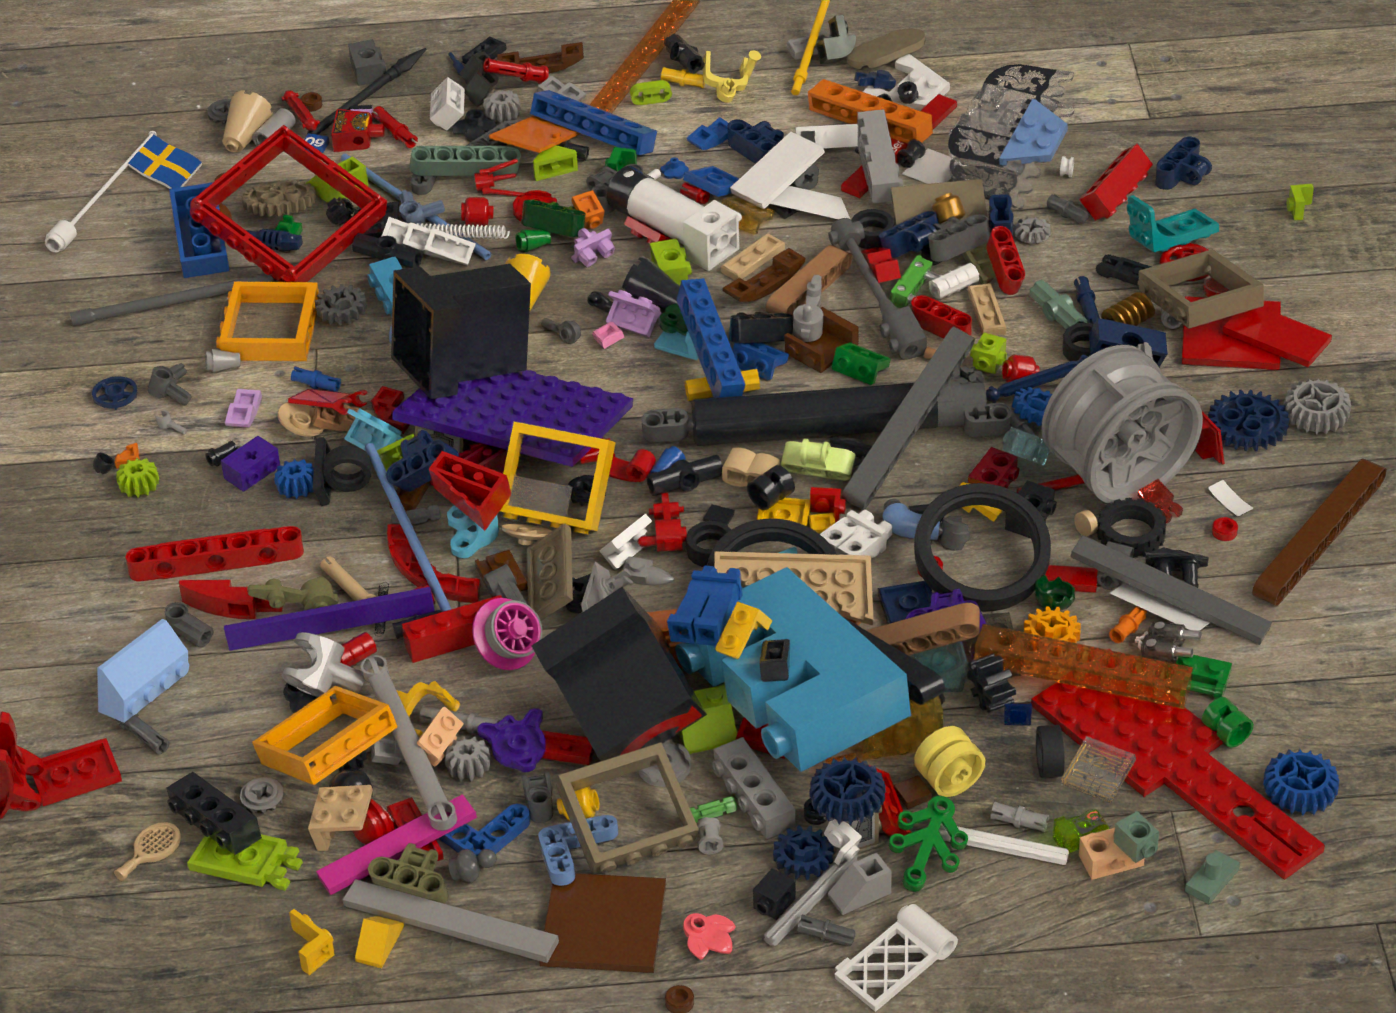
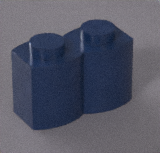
M1008 194L991 195L989 199L990 234L993 228L1004 226L1010 230L1013 236L1014 216L1012 213L1011 197Z

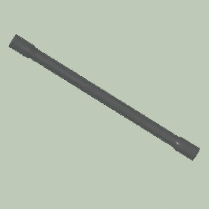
M262 273L253 277L95 309L89 308L70 312L72 325L76 326L100 319L228 294L229 291H232L234 282L278 281L272 276Z

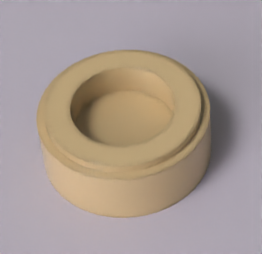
M1084 510L1075 515V526L1081 535L1088 537L1097 532L1098 522L1091 511Z

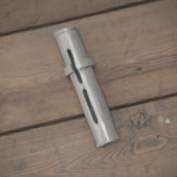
M423 705L420 716L424 717H420V722L431 723L440 709ZM450 711L464 723L460 729L467 730L470 734L477 732V727L481 723L495 724L501 721L500 719L479 716L475 712L466 714Z

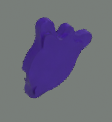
M538 708L530 709L520 721L515 720L512 715H507L498 723L485 722L477 727L479 737L488 741L492 747L495 759L506 767L518 769L521 772H530L536 768V764L546 751L544 733L540 729L543 712Z

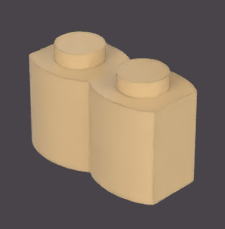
M732 448L722 467V480L733 486L747 487L750 481L763 475L764 472L773 466L779 465V459L769 454H755L744 448Z

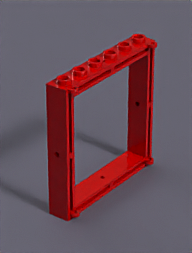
M283 125L191 201L190 216L195 222L201 223L214 236L224 240L230 248L236 249L244 255L246 260L256 264L266 275L272 276L278 282H308L354 242V237L357 233L364 234L385 216L387 200ZM283 151L361 208L356 215L295 267L215 208Z

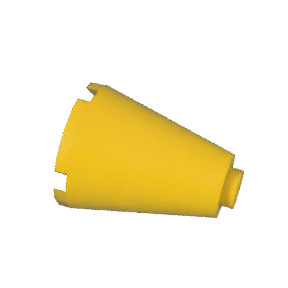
M516 254L515 258H507L505 264H511L531 283V311L549 281L550 268L548 265L545 267L541 264L542 260L530 254Z

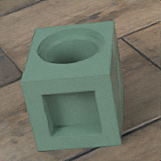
M1138 811L1115 823L1114 843L1135 863L1144 858L1151 857L1158 850L1159 831Z

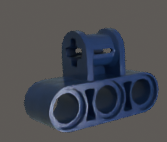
M735 119L727 125L728 145L755 164L784 138V133L780 129L772 128L771 124L767 121H762L752 126L743 120Z
M1192 136L1182 138L1158 161L1155 185L1158 188L1169 190L1174 188L1180 181L1191 185H1198L1202 181V177L1212 171L1211 162L1199 155V139Z
M923 212L879 234L882 247L890 249L892 258L899 257L909 251L920 252L924 246L929 245L928 236L937 231L933 224H939L936 212Z
M421 430L414 438L410 440L405 439L401 442L403 458L388 468L386 479L401 490L410 492L432 480L429 468L442 451L458 457L459 453L441 440L433 441L427 431Z

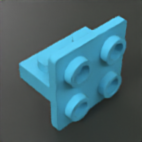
M350 408L348 409L347 413L356 418L344 439L365 450L366 444L373 443L376 450H379L403 438L400 436L402 431L360 408L357 412Z

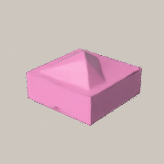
M609 322L592 332L594 339L604 349L624 338L622 330L613 322Z

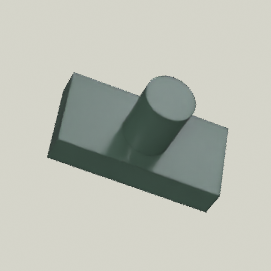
M1215 850L1207 855L1206 862L1186 883L1185 892L1209 905L1239 871L1240 862Z

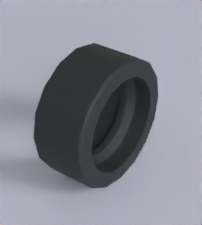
M878 209L859 211L851 219L852 222L860 221L863 228L875 226L883 229L877 232L864 231L865 237L861 239L858 246L865 249L882 247L879 234L894 227L892 216Z
M1078 323L1066 329L1063 334L1062 349L1063 355L1067 360L1078 361L1082 355L1091 356L1090 348L1079 347L1073 343L1089 341V332L1094 324Z
M351 445L332 449L324 460L325 481L330 487L343 492H353L364 488L371 478L370 456L361 448ZM342 463H351L361 467V470L354 474H342L333 468Z
M705 521L694 525L687 532L686 536L688 558L698 566H707L713 549H703L697 546V544L703 540H720L731 529L726 524L718 521Z
M1060 725L1037 727L1036 755L1041 778L1062 777L1064 775V742Z

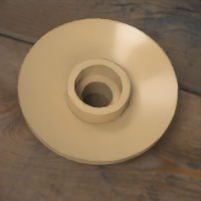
M287 402L281 405L278 410V419L281 424L295 434L311 437L321 434L324 430L323 428L313 426L315 408L312 406Z
M502 525V531L518 538V544L533 545V540H540L552 532L550 529L533 525Z

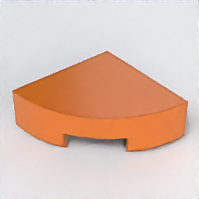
M137 443L126 446V450L116 455V469H119L121 464H126L127 460L135 461L137 457L140 460Z

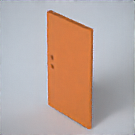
M533 115L490 134L489 138L540 153L581 133Z

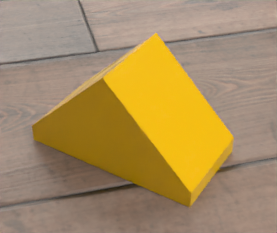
M380 916L363 918L355 962L382 969L404 927V922Z

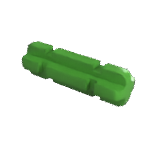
M733 796L722 798L721 802L719 799L697 805V809L690 807V810L697 823L699 819L705 817L715 818L722 816L723 812H726V814L735 812L737 810V803Z

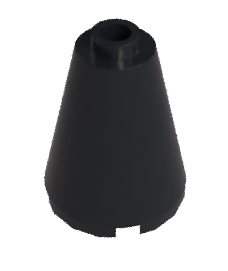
M641 256L638 260L642 262L638 266L633 264L626 275L622 285L625 292L630 293L634 299H639V296L652 301L653 305L663 310H666V307L669 305L678 304L677 296L680 286L651 259Z

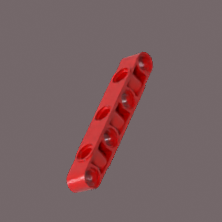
M286 526L136 547L129 550L125 558L130 578L134 581H148L295 560L304 554V547L300 529L295 526Z

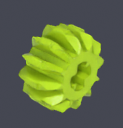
M137 457L135 461L127 460V463L121 464L119 471L116 472L121 493H126L128 497L136 495L139 498L143 494L148 496L149 491H156V486L159 484L157 467L154 462H149L147 458L139 460Z

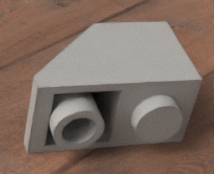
M874 853L852 863L828 892V897L842 915L891 894V870L878 853Z

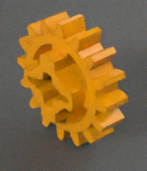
M1046 606L1044 612L1036 609V615L1028 614V620L1024 621L1023 637L1027 639L1028 646L1035 645L1034 651L1037 652L1043 649L1044 655H1048L1049 651H1053L1055 656H1057L1060 650L1068 653L1069 647L1076 648V642L1080 641L1081 623L1077 622L1076 615L1069 617V610L1060 612V607H1056L1055 611H1053L1049 606Z

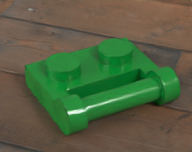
M1193 655V657L1178 656L1170 678L1169 689L1177 691L1179 688L1212 695L1214 699L1223 697L1232 671V663Z

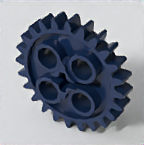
M1239 390L1238 395L1230 391L1229 397L1221 395V400L1215 399L1214 405H1210V412H1208V418L1221 430L1222 441L1225 440V446L1235 444V450L1240 446L1244 447V451H1248L1249 447L1258 451V446L1267 450L1268 444L1276 446V441H1283V435H1287L1289 427V413L1285 411V405H1279L1278 399L1271 401V395L1263 397L1262 391L1258 392L1257 395L1253 394L1252 390H1249L1248 394H1244L1242 390Z

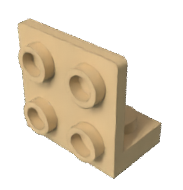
M371 785L319 788L308 827L317 851H328L330 841L335 836V831L363 829L373 791Z

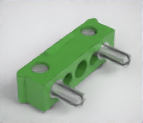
M921 255L915 257L891 290L889 300L896 307L903 308L908 306L927 279L933 280L939 276L931 272L933 262L922 258Z

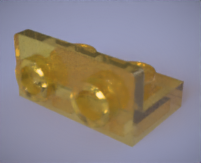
M738 196L727 197L722 200L723 205L741 214L742 219L739 221V229L750 234H758L760 224L763 221L773 219L774 210L769 208L762 209Z

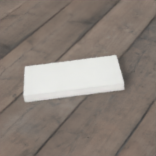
M790 132L730 187L731 192L765 209L825 153L822 146Z

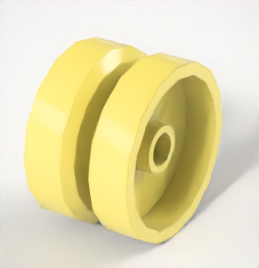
M948 726L933 732L921 743L914 756V765L938 795L951 797L966 791L978 780L985 768V757L961 728Z

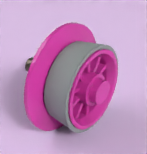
M507 598L490 600L478 610L473 621V639L477 650L489 664L502 670H516L529 663L535 655L531 645L542 639V625L537 613L529 605L521 601Z

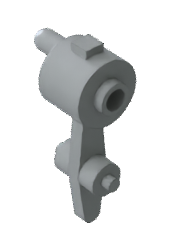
M814 275L811 282L807 284L806 304L798 306L793 312V335L804 342H812L819 339L823 331V311L819 308L822 291L820 275Z

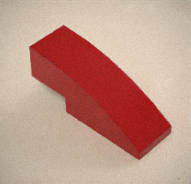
M879 246L861 250L878 283L901 278L898 260L892 258L890 249Z

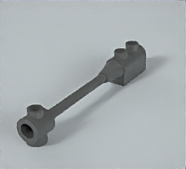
M849 218L837 220L832 225L831 231L828 232L830 243L832 245L838 244L842 250H850L877 298L883 319L882 324L879 325L880 332L883 338H891L888 341L891 353H899L903 359H912L924 355L927 348V337L910 307L906 306L898 309L887 299L858 247L861 239L865 237L861 222H852Z

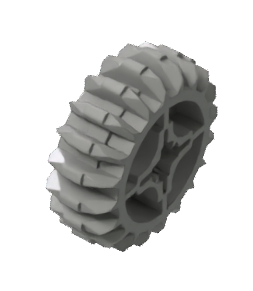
M1308 378L1306 382L1299 381L1297 385H1292L1285 395V411L1289 413L1290 425H1297V430L1305 429L1306 433L1314 431L1316 435L1318 432L1327 434L1329 430L1336 432L1337 428H1343L1345 422H1348L1350 417L1351 400L1349 394L1345 393L1343 387L1338 388L1337 383L1330 384L1328 380L1324 382L1320 381L1319 378L1316 381H1312Z

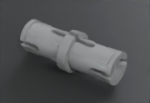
M998 802L993 804L992 811L994 813H991V819L1012 823L1017 828L1024 826L1046 832L1048 826L1046 821H1049V815L1028 811L1024 806L1016 808Z

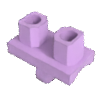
M585 228L579 230V238L574 240L575 254L571 256L574 263L581 261L586 267H589L597 261L595 254L597 252H600L604 258L612 256L615 247L611 242V231L606 229L596 234L595 231L589 232Z

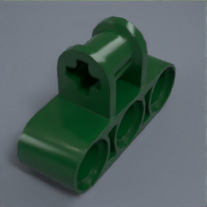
M524 200L521 224L526 227L556 234L578 237V231L585 226L586 213L576 210L574 206H560L557 202L546 203L537 200Z

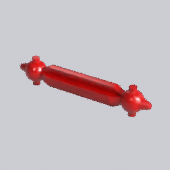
M292 90L285 91L281 100L287 102L288 106L303 123V129L306 128L309 131L316 130L320 121L314 119L313 115L298 98V92L295 93Z

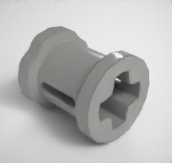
M708 817L700 819L697 822L698 834L700 835V841L698 842L699 850L708 855L720 852L723 848V840L719 837L721 827L719 820Z

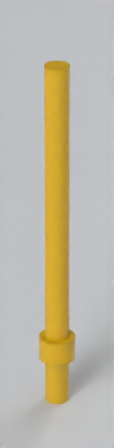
M821 0L799 69L795 71L793 77L794 84L791 90L793 95H799L802 84L806 82L808 76L807 69L830 0Z

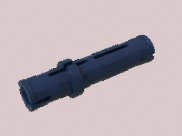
M1079 276L1080 284L1077 278L1074 280V286L1077 291L1076 299L1082 307L1087 323L1095 324L1096 320L1100 318L1095 304L1096 296L1090 288L1088 278Z

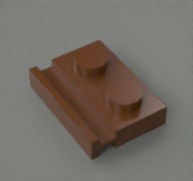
M510 550L486 556V560L483 561L475 560V567L485 586L486 583L483 576L507 564L515 577L516 586L519 591L528 589L527 581ZM487 588V590H488L490 596H491V597H495V596H492V594L490 593L489 589Z

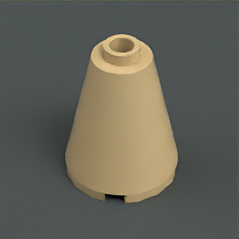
M241 90L235 92L231 98L222 140L225 148L230 152H241L251 142L253 134L273 116V112L271 113L270 110L272 107L270 103L257 93L252 92L249 95L244 94L245 91Z

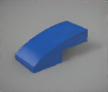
M719 117L709 127L701 125L687 137V141L701 150L713 148L728 139V122Z

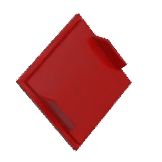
M1202 411V430L1195 452L1202 459L1214 457L1218 463L1224 465L1221 430Z

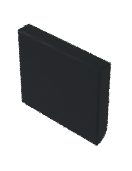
M711 504L703 521H718L728 526L735 510Z

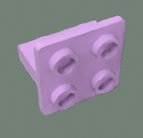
M618 290V293L610 291L608 296L614 301L606 323L613 322L621 329L650 338L655 323L662 314L660 307L653 305L651 300L639 296V299H634L628 292Z

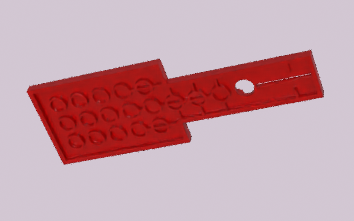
M1111 649L1102 652L1031 698V706L1054 725H1060L1061 730L1082 748L1090 747L1092 748L1090 752L1108 758L1106 761L1108 763H1105V766L1110 767V764L1121 766V760L1128 757L1127 762L1133 765L1123 781L1143 797H1146L1165 784L1282 879H1287L1324 852L1325 844L1209 754L1223 744L1216 731H1212L1200 718ZM1117 772V773H1116V774L1120 773L1121 776H1123V777H1124V775H1125V774H1123V773H1121V772ZM1238 806H1248L1255 814L1252 817L1247 815L1237 817L1233 810Z

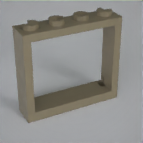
M1213 249L1139 271V292L1146 294L1153 303L1187 328L1196 327L1264 306V285ZM1209 275L1230 291L1190 302L1169 286Z
M662 743L558 776L556 788L592 874L606 870L611 872L617 866L625 863L633 865L641 861L643 857L649 855L654 857L666 853L668 849L676 846L684 848L686 844L694 842L699 830ZM657 765L683 826L600 853L574 791Z

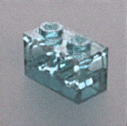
M1013 427L1004 435L1002 442L1004 445L1003 451L1040 465H1045L1050 450L1042 438Z

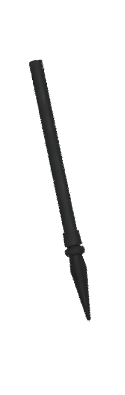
M423 48L398 59L397 63L392 65L384 75L338 109L350 110L351 106L360 104L386 83L401 76L403 72L409 71L427 49ZM336 111L323 119L316 130L307 131V134L318 135L332 125L335 120Z

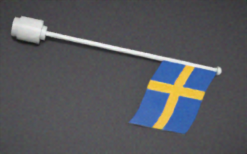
M150 131L146 140L71 222L60 220L47 233L45 239L46 247L55 253L63 251L77 235L74 224L127 166L142 176L172 189L183 187L202 166V162L193 155L169 145L157 137L155 131Z

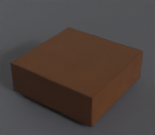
M918 775L894 785L897 796L907 809L932 799V793Z

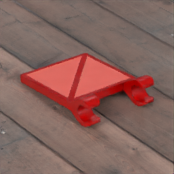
M307 389L288 398V403L333 408L338 413L347 415L349 413L344 408V402L353 403L357 407H363L367 405V402H362L359 399V395H367V391L359 390L350 394Z

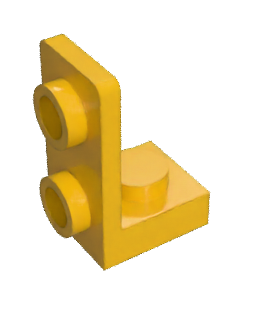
M737 601L715 650L718 653L739 659L752 631L757 630L758 627L768 630L772 620L760 609Z
M292 909L289 912L292 929L308 941L298 951L301 968L308 975H311L335 955L333 948L334 940L328 930L319 928L308 915H302L297 910Z

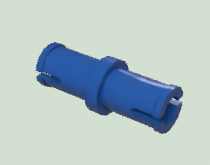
M295 366L291 373V381L310 385V388L313 389L321 388L338 392L341 386L340 378L324 375L318 370L313 372Z

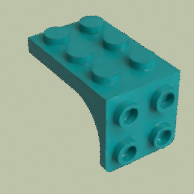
M1134 195L1128 196L1126 208L1130 218L1129 234L1152 252L1167 251L1170 247L1185 245L1198 238H1208L1211 234L1219 232V223L1196 208L1155 221V212L1150 205Z

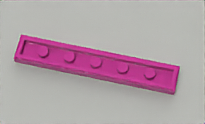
M462 794L449 801L455 806L457 822L452 828L444 831L434 829L430 825L428 813L317 870V876L328 893L332 895L353 884L355 879L360 880L368 876V866L373 859L387 857L398 860L409 843H413L417 848H421L477 818L476 811ZM446 812L447 817L451 815L450 812ZM440 813L434 816L435 819H442Z

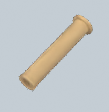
M326 557L331 564H328L325 559L322 560L320 568L354 601L376 597L374 594H369L333 557Z

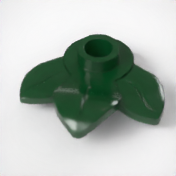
M678 304L666 307L665 313H662L659 317L660 328L667 333L678 332L686 336L688 329Z

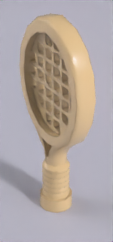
M169 822L157 823L144 829L134 842V857L114 871L117 879L124 881L136 869V866L141 863L157 862L171 855L180 844V829L175 824Z

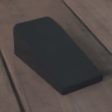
M790 640L763 641L760 657L761 680L763 682L788 680Z

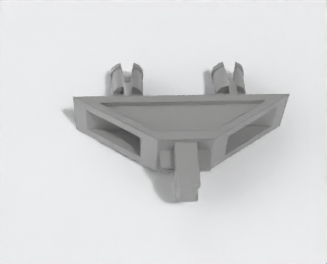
M595 562L582 600V611L584 612L617 589L632 584L633 581L629 579L632 577L631 573L625 568L610 577L609 571Z

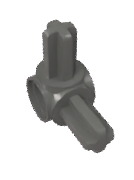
M180 363L175 364L171 368L165 366L154 367L148 385L149 394L157 398L171 396L181 404L187 405L192 396L177 385V380L187 373V370L184 368L185 365Z

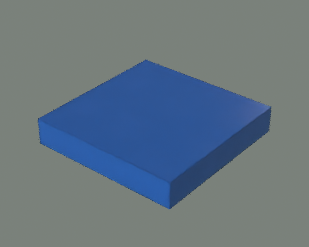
M709 166L685 172L683 180L720 197L732 194L730 187L739 178L717 167Z

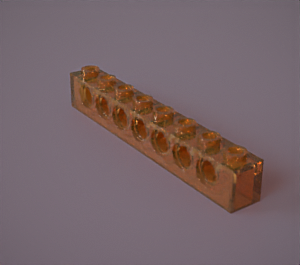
M983 624L975 644L974 660L993 653L995 657L1000 655L1003 658V670L1010 669V672L1177 708H1185L1191 688L1192 667Z

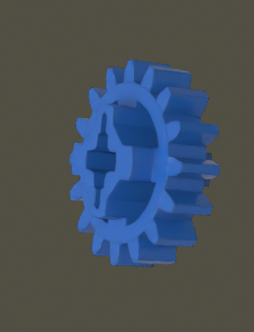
M1028 387L1027 391L1021 388L1019 392L1016 391L1011 407L1014 408V413L1020 414L1019 418L1028 420V423L1036 422L1037 426L1042 425L1043 415L1052 394L1048 390L1043 392L1040 388L1032 389Z

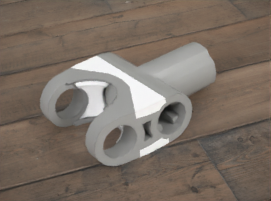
M301 632L296 635L294 642L308 653L311 659V667L308 669L298 668V670L290 667L284 668L281 677L287 683L315 697H319L330 690L331 685L355 693L360 692L365 680L362 671L340 663L345 650L341 644L311 633Z

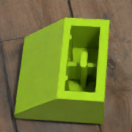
M353 156L338 163L339 166L368 186L367 171L364 164ZM317 175L306 182V184L314 186L316 195L327 203L334 197L336 199L339 197L341 199L346 198Z

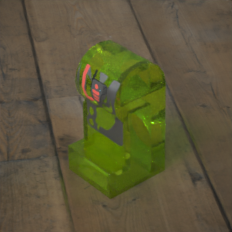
M1090 809L1081 816L1067 820L1064 816L1054 819L1053 839L1059 847L1066 848L1071 853L1079 850L1080 837L1110 828L1098 810Z

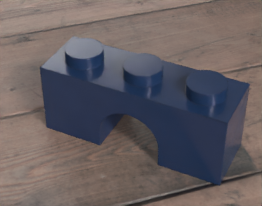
M1101 318L1096 320L1089 332L1091 355L1112 346L1130 345L1137 347L1138 344H1143L1144 342L1151 346L1153 361L1159 368L1168 355L1166 332Z

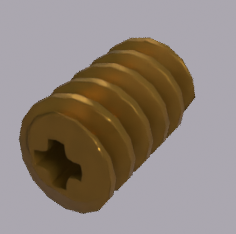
M1136 292L1117 304L1112 305L1110 308L1103 310L1101 319L1138 326L1141 322L1147 321L1148 318L1154 317L1155 308L1146 294Z

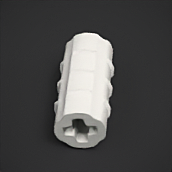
M972 263L958 266V268L930 280V292L933 297L940 300L978 282L979 273Z

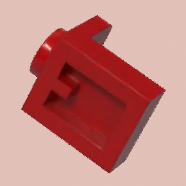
M811 487L810 512L834 513L835 523L839 521L840 514H845L846 499H841V489Z

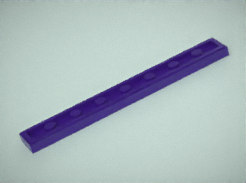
M426 587L225 625L224 632L229 651L295 639L296 635L301 632L316 635L411 617L414 614L422 615L435 611L431 588Z

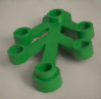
M945 796L933 797L928 802L927 808L914 813L903 811L899 814L897 824L903 830H910L914 824L931 819L928 827L905 836L897 833L890 837L888 846L894 853H901L905 848L922 842L913 867L906 869L902 879L903 886L911 892L920 891L924 887L926 881L924 868L933 846L942 861L941 866L944 871L953 873L958 869L959 857L950 853L939 832L941 824H943L950 835V844L954 849L962 850L967 845L968 835L958 829L952 818L955 813L954 803ZM937 806H942L945 810H940ZM908 818L911 822L905 823L902 819ZM955 838H961L964 842L959 843ZM900 841L902 845L896 846L893 842ZM951 860L955 865L950 866L946 861ZM911 874H915L920 878L914 879L911 877Z

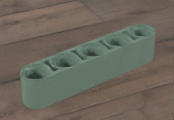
M416 146L411 151L409 168L413 174L419 176H475V173H480L479 170L518 159V163L492 172L494 176L516 174L519 170L521 153L514 146Z

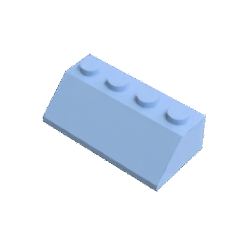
M161 619L97 668L99 713L125 723L188 673V650L166 620Z

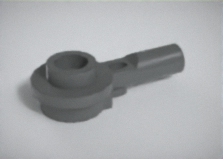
M544 318L541 322L543 327L559 333L561 339L567 344L575 343L581 336V329L574 321H564L560 324Z

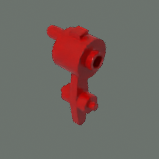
M661 493L662 503H654L653 508L649 509V515H654V519L664 520H655L656 535L642 536L637 540V543L642 547L657 546V552L683 550L682 542H686L687 532L686 526L681 527L679 513L684 512V506H679L678 502H669L668 493Z

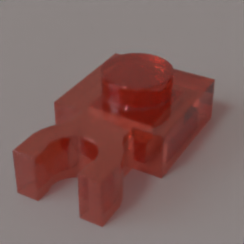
M1159 479L1139 489L1137 496L1140 499H1144V502H1152L1156 508H1160L1166 517V523L1171 522L1172 515L1169 512H1174L1177 517L1182 515L1183 508L1173 502L1174 495Z

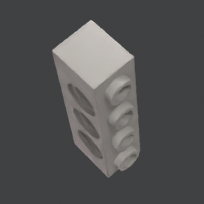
M743 737L714 749L712 767L718 777H722L728 792L731 795L734 794L738 799L740 809L744 813L747 812L751 817L755 830H760L764 837L769 839L787 831L788 828L796 827L794 806Z

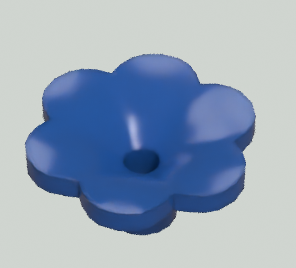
M676 157L671 158L670 161L666 162V165L660 168L661 173L667 179H681L684 177L685 172L689 171V168L685 166V162L679 161Z

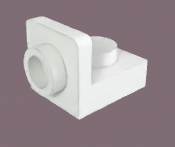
M836 819L829 822L824 835L833 846L840 848L834 861L839 866L845 859L849 862L856 856L860 850L857 846L862 836L845 821L840 825Z

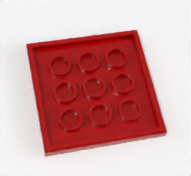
M1185 296V298L1190 302L1207 298ZM1264 301L1263 308L1281 314V302ZM1232 316L1192 328H1187L1183 325L1182 364L1280 370V356L1223 333V326Z

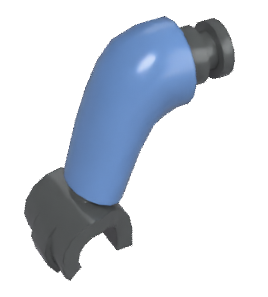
M897 499L887 500L883 506V521L885 520L892 525V533L914 539L922 514L910 511L906 505ZM961 516L943 518L942 523L939 521L934 527L931 540H938V535H941L940 544L950 550H962L970 537L968 524L961 522Z

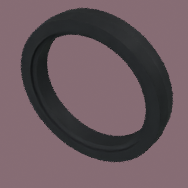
M973 483L949 489L936 497L928 505L916 528L914 554L922 578L934 592L944 594L953 592L954 589H960L963 601H975L983 612L998 611L1019 604L1035 591L1036 580L1046 574L1049 566L1051 540L1045 520L1039 511L1023 496L1001 486ZM983 505L1000 509L1016 518L1027 530L1033 543L1034 561L1022 578L1006 587L985 590L965 586L949 577L940 568L933 556L930 540L932 531L937 523L948 513L965 506Z
M759 519L741 524L727 532L711 551L707 566L714 567V552H738L751 544L767 541L791 544L809 554H837L824 537L805 525L784 519Z

